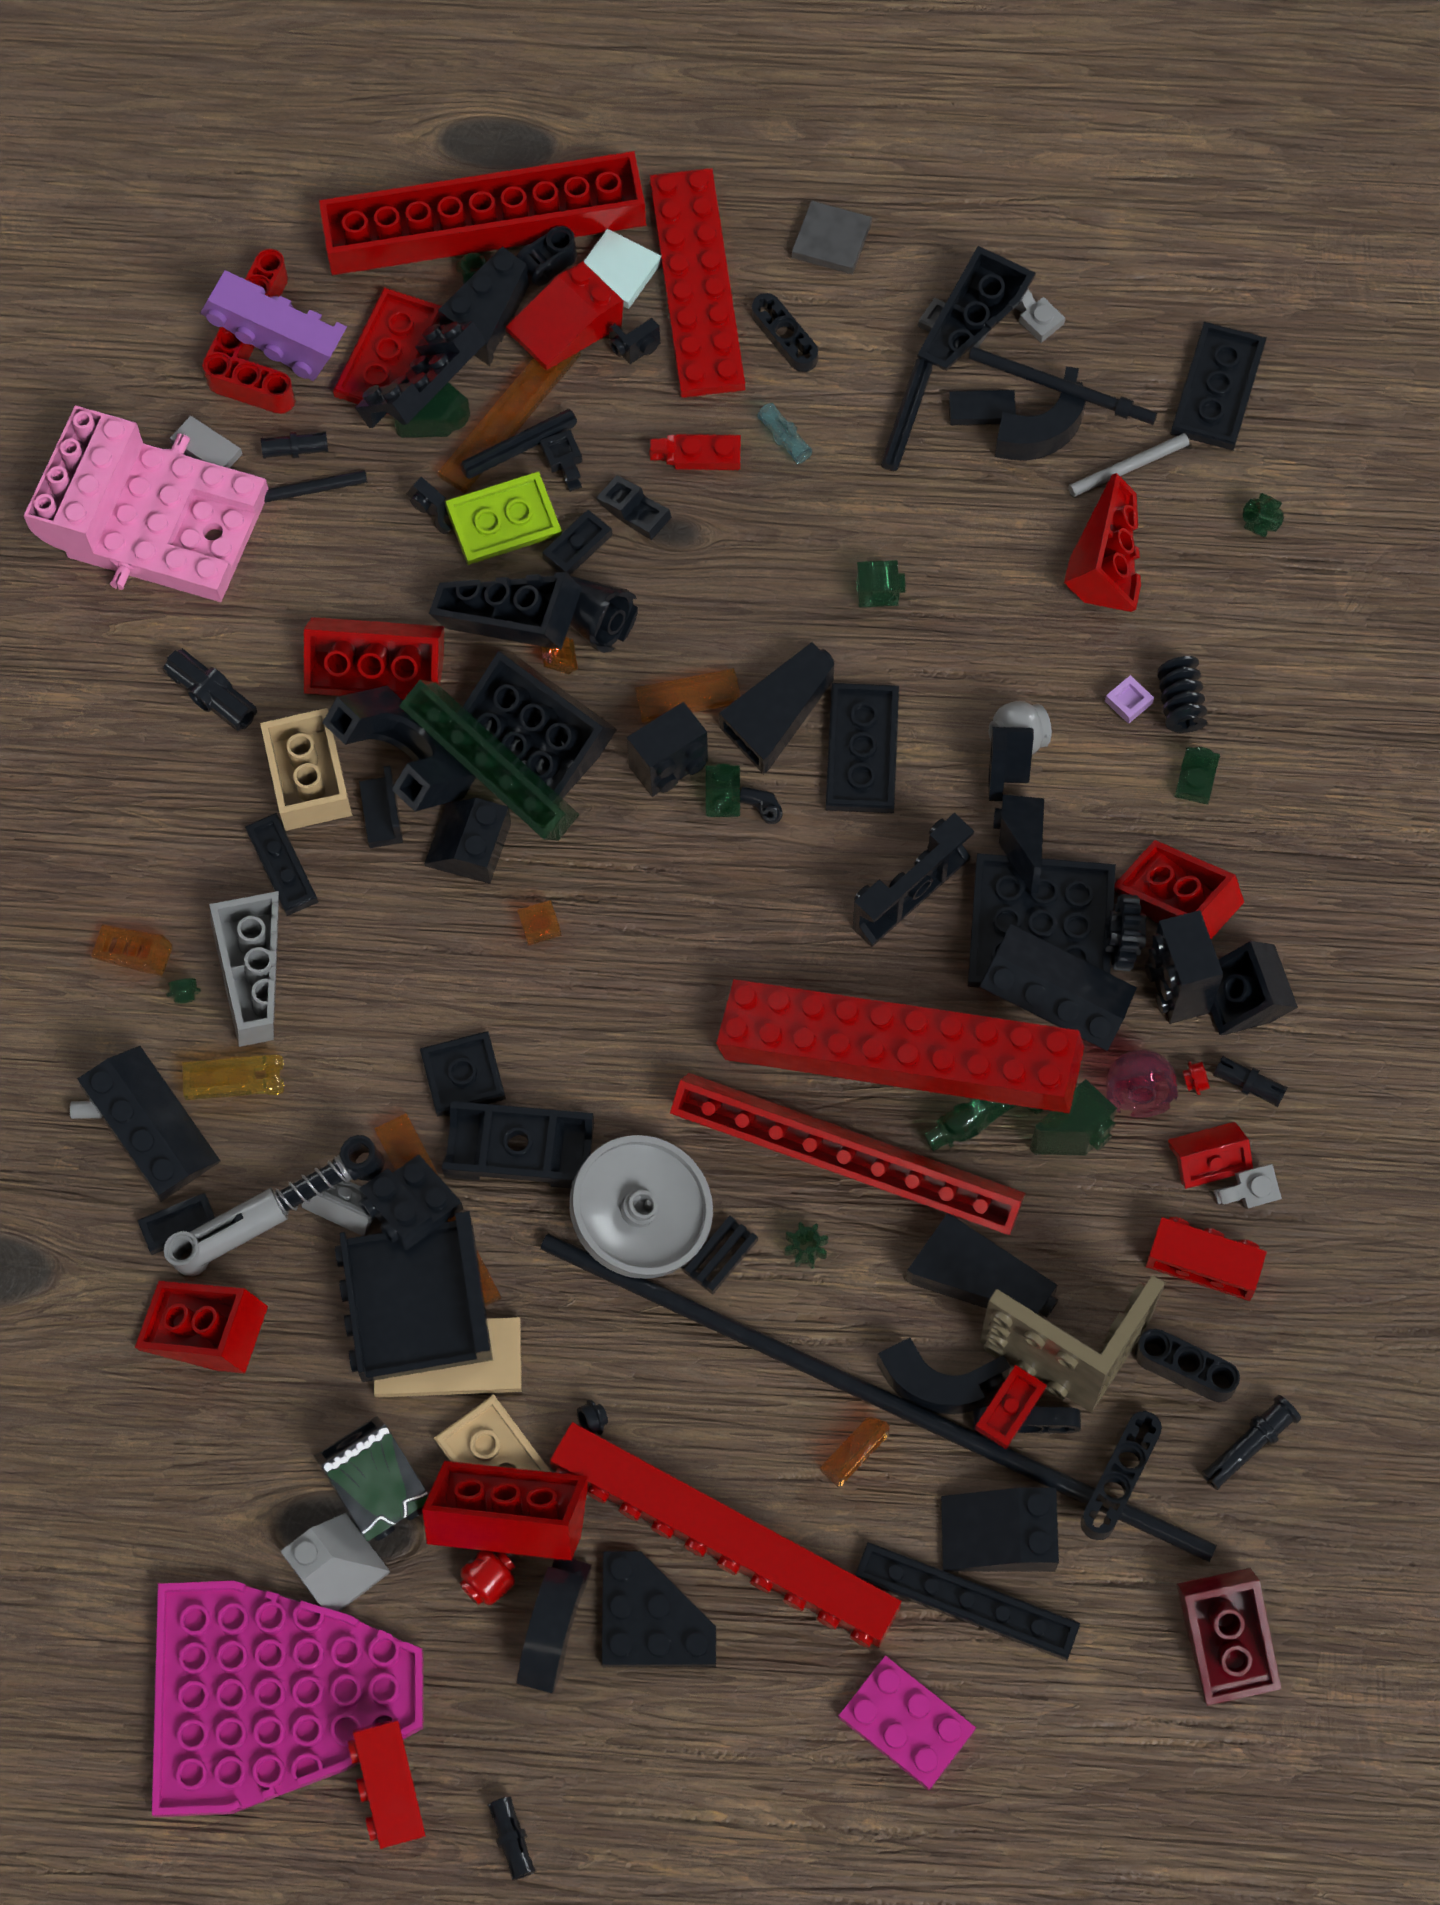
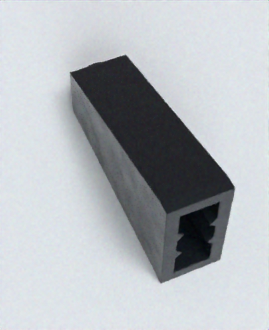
M811 642L719 713V728L762 774L769 771L833 682L835 662L832 656L825 649L820 650Z
M948 1213L910 1265L906 1275V1281L912 1285L986 1309L996 1289L1039 1316L1043 1315L1046 1318L1058 1302V1299L1054 1297L1058 1286L1056 1283Z

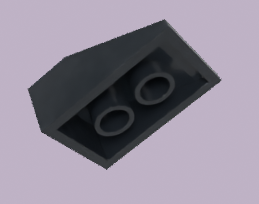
M1010 1488L941 1496L943 1571H1056L1059 1564L1056 1488Z

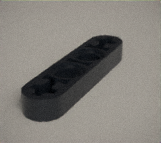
M1139 1411L1129 1420L1081 1518V1529L1090 1539L1104 1540L1112 1534L1162 1431L1161 1421L1153 1413ZM1145 1424L1149 1426V1430L1140 1445L1134 1441L1139 1428ZM1124 1452L1133 1453L1138 1458L1139 1465L1135 1468H1127L1121 1464L1119 1455ZM1109 1482L1118 1483L1123 1488L1124 1495L1116 1499L1111 1498L1105 1493L1104 1485ZM1104 1506L1108 1508L1103 1520L1104 1524H1101L1099 1528L1093 1525L1094 1519L1097 1517L1101 1507Z

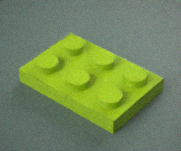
M539 471L445 501L446 510L467 565L560 536L562 532Z

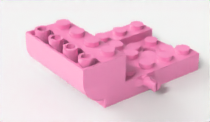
M75 405L25 511L24 518L29 529L38 538L55 548L65 551L68 558L115 571V575L110 582V585L115 589L123 590L128 577L132 576L222 602L264 506L268 485L265 478L186 456L184 452L190 442V438L186 435L182 437V434H177L170 450L143 444L137 423ZM217 529L222 531V535L216 540L205 538L206 534L211 530Z

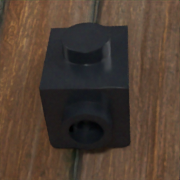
M650 318L627 335L616 323L609 327V345L612 351L618 357L623 356L629 364H632L644 355H650L661 344L660 326L653 318Z

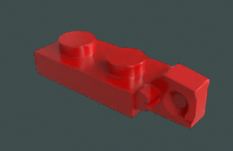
M675 434L668 435L667 438L650 439V460L667 461V465H673L675 469L739 470L741 435Z

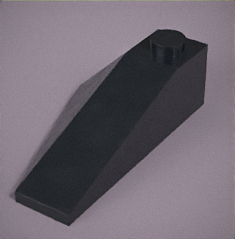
M977 246L917 357L947 371L1022 301L1036 272Z

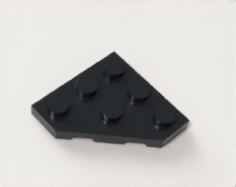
M603 1551L602 1667H716V1626L641 1551Z

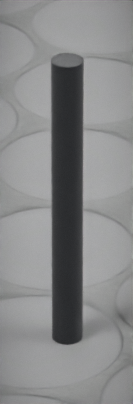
M361 470L270 488L266 492L264 502L368 483L366 472Z

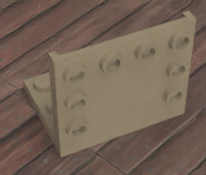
M1152 1275L1146 1285L1142 1282L1138 1283L1128 1300L1129 1303L1124 1310L1125 1314L1120 1312L1109 1329L1110 1333L1105 1340L1106 1343L1101 1350L1102 1354H1099L998 1289H996L988 1302L980 1343L984 1345L983 1349L991 1356L999 1358L1004 1355L1007 1360L1047 1385L1046 1389L1052 1395L1060 1399L1067 1397L1092 1413L1148 1327L1165 1282Z

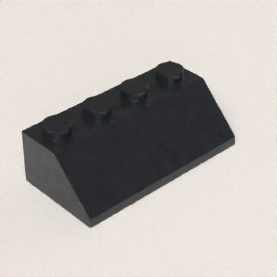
M1012 924L1009 925L978 986L1057 1027L1079 1030L1083 1040L1105 1051L1109 1050L1137 987Z
M141 1046L107 1058L77 1078L82 1090L160 1202L221 1162Z

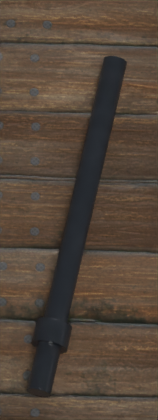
M972 347L969 354L970 360L1115 411V415L1121 418L1128 419L1131 417L1154 425L1157 418V412L1135 405L1134 400L1122 396L1120 399L976 347Z

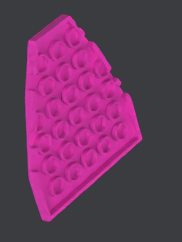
M236 1581L158 1584L152 1789L153 1817L233 1814L347 1771L360 1764V1762L352 1764L347 1741L354 1739L353 1730L396 1718L399 1720L403 1739L424 1729V1657L421 1648L408 1642H403L385 1631L366 1625L348 1614L308 1602H299L285 1598L277 1593L258 1590Z

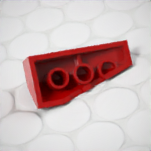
M1118 473L1113 474L1109 479L1069 558L1064 583L1084 603L1132 612L1137 608L1141 589V575L1135 574V559L1140 558L1139 547L1135 546L1133 531L1138 529L1137 493Z

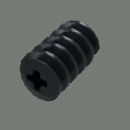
M1176 657L1163 663L1158 668L1157 677L1160 680L1159 689L1162 692L1161 701L1164 704L1165 725L1172 732L1190 733L1208 724L1207 720L1202 718L1208 711L1205 706L1201 705L1205 702V696L1199 693L1203 689V684L1197 681L1201 677L1199 669H1195L1199 665L1197 657Z

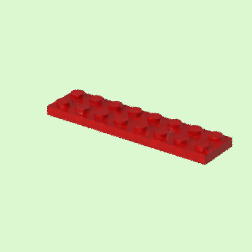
M713 169L650 175V186L681 398L745 391L744 371Z

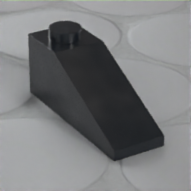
M1003 795L1002 808H995L993 829H999V844L1030 892L1038 893L1042 868L1044 798Z

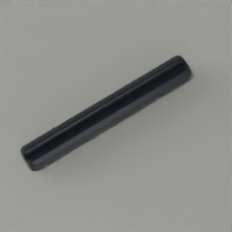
M920 358L916 359L882 457V468L892 472L897 471L933 369V364Z
M566 409L463 460L460 465L461 470L466 478L471 479L539 445L540 440L575 427L577 423L576 416L571 409Z

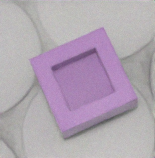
M1131 675L1109 692L1105 698V702L1128 724L1151 706L1154 701V697Z

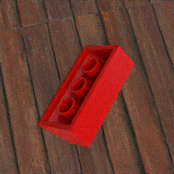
M311 617L304 628V694L342 696L388 686L402 700L438 703L444 661V626Z
M444 1461L422 1509L427 1544L572 1561L582 1535L588 1476Z

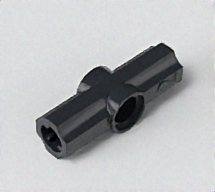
M183 648L173 651L167 657V661L163 666L164 673L184 688L190 698L206 712L213 711L236 731L246 729L253 722V718L257 713L256 706L234 690L229 680L220 671L213 667L208 669Z

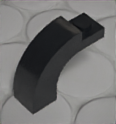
M1066 366L1064 379L1083 386V382L1077 381L1079 368ZM1061 392L1054 407L1043 414L1021 416L1003 412L995 457L1026 461L1039 459L1060 450L1077 433L1084 416L1086 401Z
M911 1337L879 1352L877 1356V1365L888 1384L898 1395L930 1412L946 1415L967 1413L975 1408L983 1407L985 1396L982 1391L986 1390L987 1393H991L1001 1388L1011 1369L1003 1355L967 1374L954 1376L942 1374L926 1364Z
M554 1559L552 1566H548L529 1623L516 1684L553 1694L563 1670L570 1631L579 1602L591 1574L592 1564L572 1559V1561Z

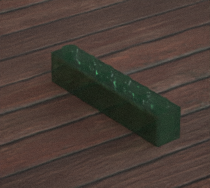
M419 680L399 705L400 708L544 840L559 841L580 815L436 682Z

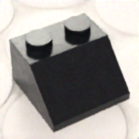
M478 798L446 803L424 863L425 867L490 884L511 826L509 807Z
M1249 941L1218 959L1223 977L1213 1002L1211 1013L1219 1035H1227L1271 1023L1298 1008L1275 944Z

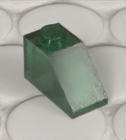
M448 382L407 425L401 424L394 418L397 434L401 438L448 437L453 431L463 428L471 416L469 402L462 393Z

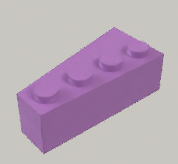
M224 270L200 312L211 324L227 329L235 334L236 338L241 342L252 344L262 350L269 359L282 362L290 367L297 376L305 379L308 378L313 382L330 359L347 326L338 322L333 327L320 321L322 315L315 311L309 310L307 314L298 311L291 305V300L282 296H272L270 298L265 295L263 287Z

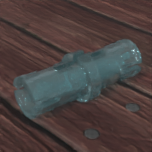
M768 403L759 410L757 417L773 434L772 438L775 443L782 445L797 464L805 462L811 456L813 449L797 433L796 425L791 421L788 422L778 411L774 403Z

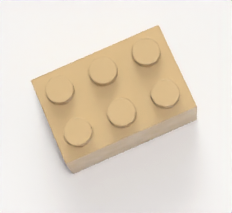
M327 708L260 723L279 813L285 831L352 816L335 736L322 723L328 713Z

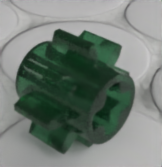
M1264 493L1260 494L1259 500L1256 498L1250 499L1243 508V519L1247 522L1244 528L1261 537H1266L1267 531L1276 532L1284 519L1283 511L1280 509L1282 502Z
M799 1222L798 1230L795 1234L792 1232L786 1233V1239L792 1245L786 1246L784 1253L787 1256L794 1255L795 1267L803 1263L809 1264L810 1268L814 1269V1263L818 1257L821 1259L827 1258V1251L820 1246L828 1244V1236H819L818 1224L810 1228L804 1227L803 1223ZM807 1241L813 1243L812 1247L808 1246L806 1250L800 1249V1244L805 1245Z

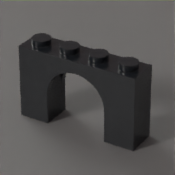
M388 686L338 696L322 722L345 745L375 739L392 744L405 752L414 762L406 764L392 790L415 812L463 799L479 774L469 762Z

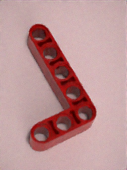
M276 249L261 251L256 256L245 280L263 287L265 295L270 298L272 296H281L288 281L283 255ZM220 327L202 364L209 389L216 394L274 413L282 414L290 411L294 407L296 400L289 376L281 371L248 361L255 346L241 342L236 338L235 334Z

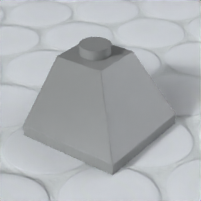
M346 1513L310 1528L280 1551L321 1607L338 1612L390 1573V1570Z

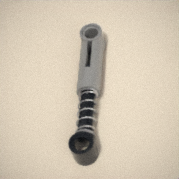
M364 1135L352 1136L344 1142L339 1155L332 1160L333 1162L328 1160V1165L321 1169L315 1168V1172L306 1177L302 1175V1179L293 1184L289 1182V1186L281 1191L279 1189L274 1191L272 1188H269L190 1232L180 1231L174 1233L167 1239L164 1245V1256L184 1276L193 1277L199 1275L206 1269L209 1262L288 1220L289 1210H297L298 1205L301 1203H310L312 1197L316 1195L323 1196L325 1190L329 1188L336 1189L337 1184L342 1181L348 1183L352 1179L354 1181L357 1179L362 1181L372 1180L382 1172L385 1163L384 1157L370 1138ZM369 1153L364 1162L356 1163L357 1158L361 1154ZM193 1248L190 1256L181 1260L182 1254L187 1249Z

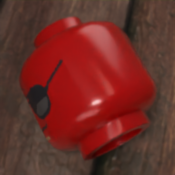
M481 1550L460 1570L463 1580L459 1585L478 1606L482 1602L486 1605H493L514 1586L515 1578L510 1571L515 1568V1565L505 1553L498 1552L494 1554L492 1551Z

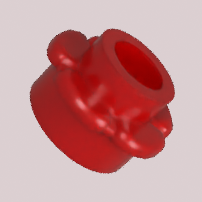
M1189 1061V1069L1183 1070L1188 1091L1195 1089L1197 1095H1201L1200 1091L1210 1089L1204 1064L1202 1061L1194 1064Z

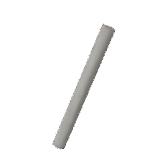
M1185 433L1068 485L1069 492L1072 497H1076L1107 483L1115 473L1122 476L1188 446L1189 439Z

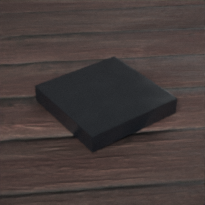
M489 1031L420 1048L437 1117L450 1114L451 1101L489 1104L506 1099Z

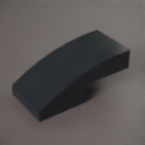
M618 475L596 497L597 501L615 517L650 540L672 518L668 508L645 497L641 487Z

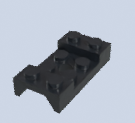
M454 321L448 325L439 326V324H434L423 332L424 338L415 346L421 356L410 363L411 369L405 375H401L392 381L390 385L380 387L379 385H374L363 393L362 397L364 399L355 409L369 428H374L387 413L401 424L407 425L487 343L473 321L463 323Z
M955 812L947 820L942 818L932 826L929 831L928 850H925L918 856L914 862L915 866L906 874L904 872L899 873L891 881L889 888L879 879L871 887L869 885L864 886L855 895L852 929L871 947L970 860L971 856L962 844L974 834V830Z
M451 1101L447 1153L442 1164L444 1178L480 1181V1177L550 1182L551 1187L571 1189L578 1170L591 1155L594 1131L593 1113ZM517 1135L524 1136L528 1140L527 1147L521 1151L510 1149L508 1143L512 1137Z

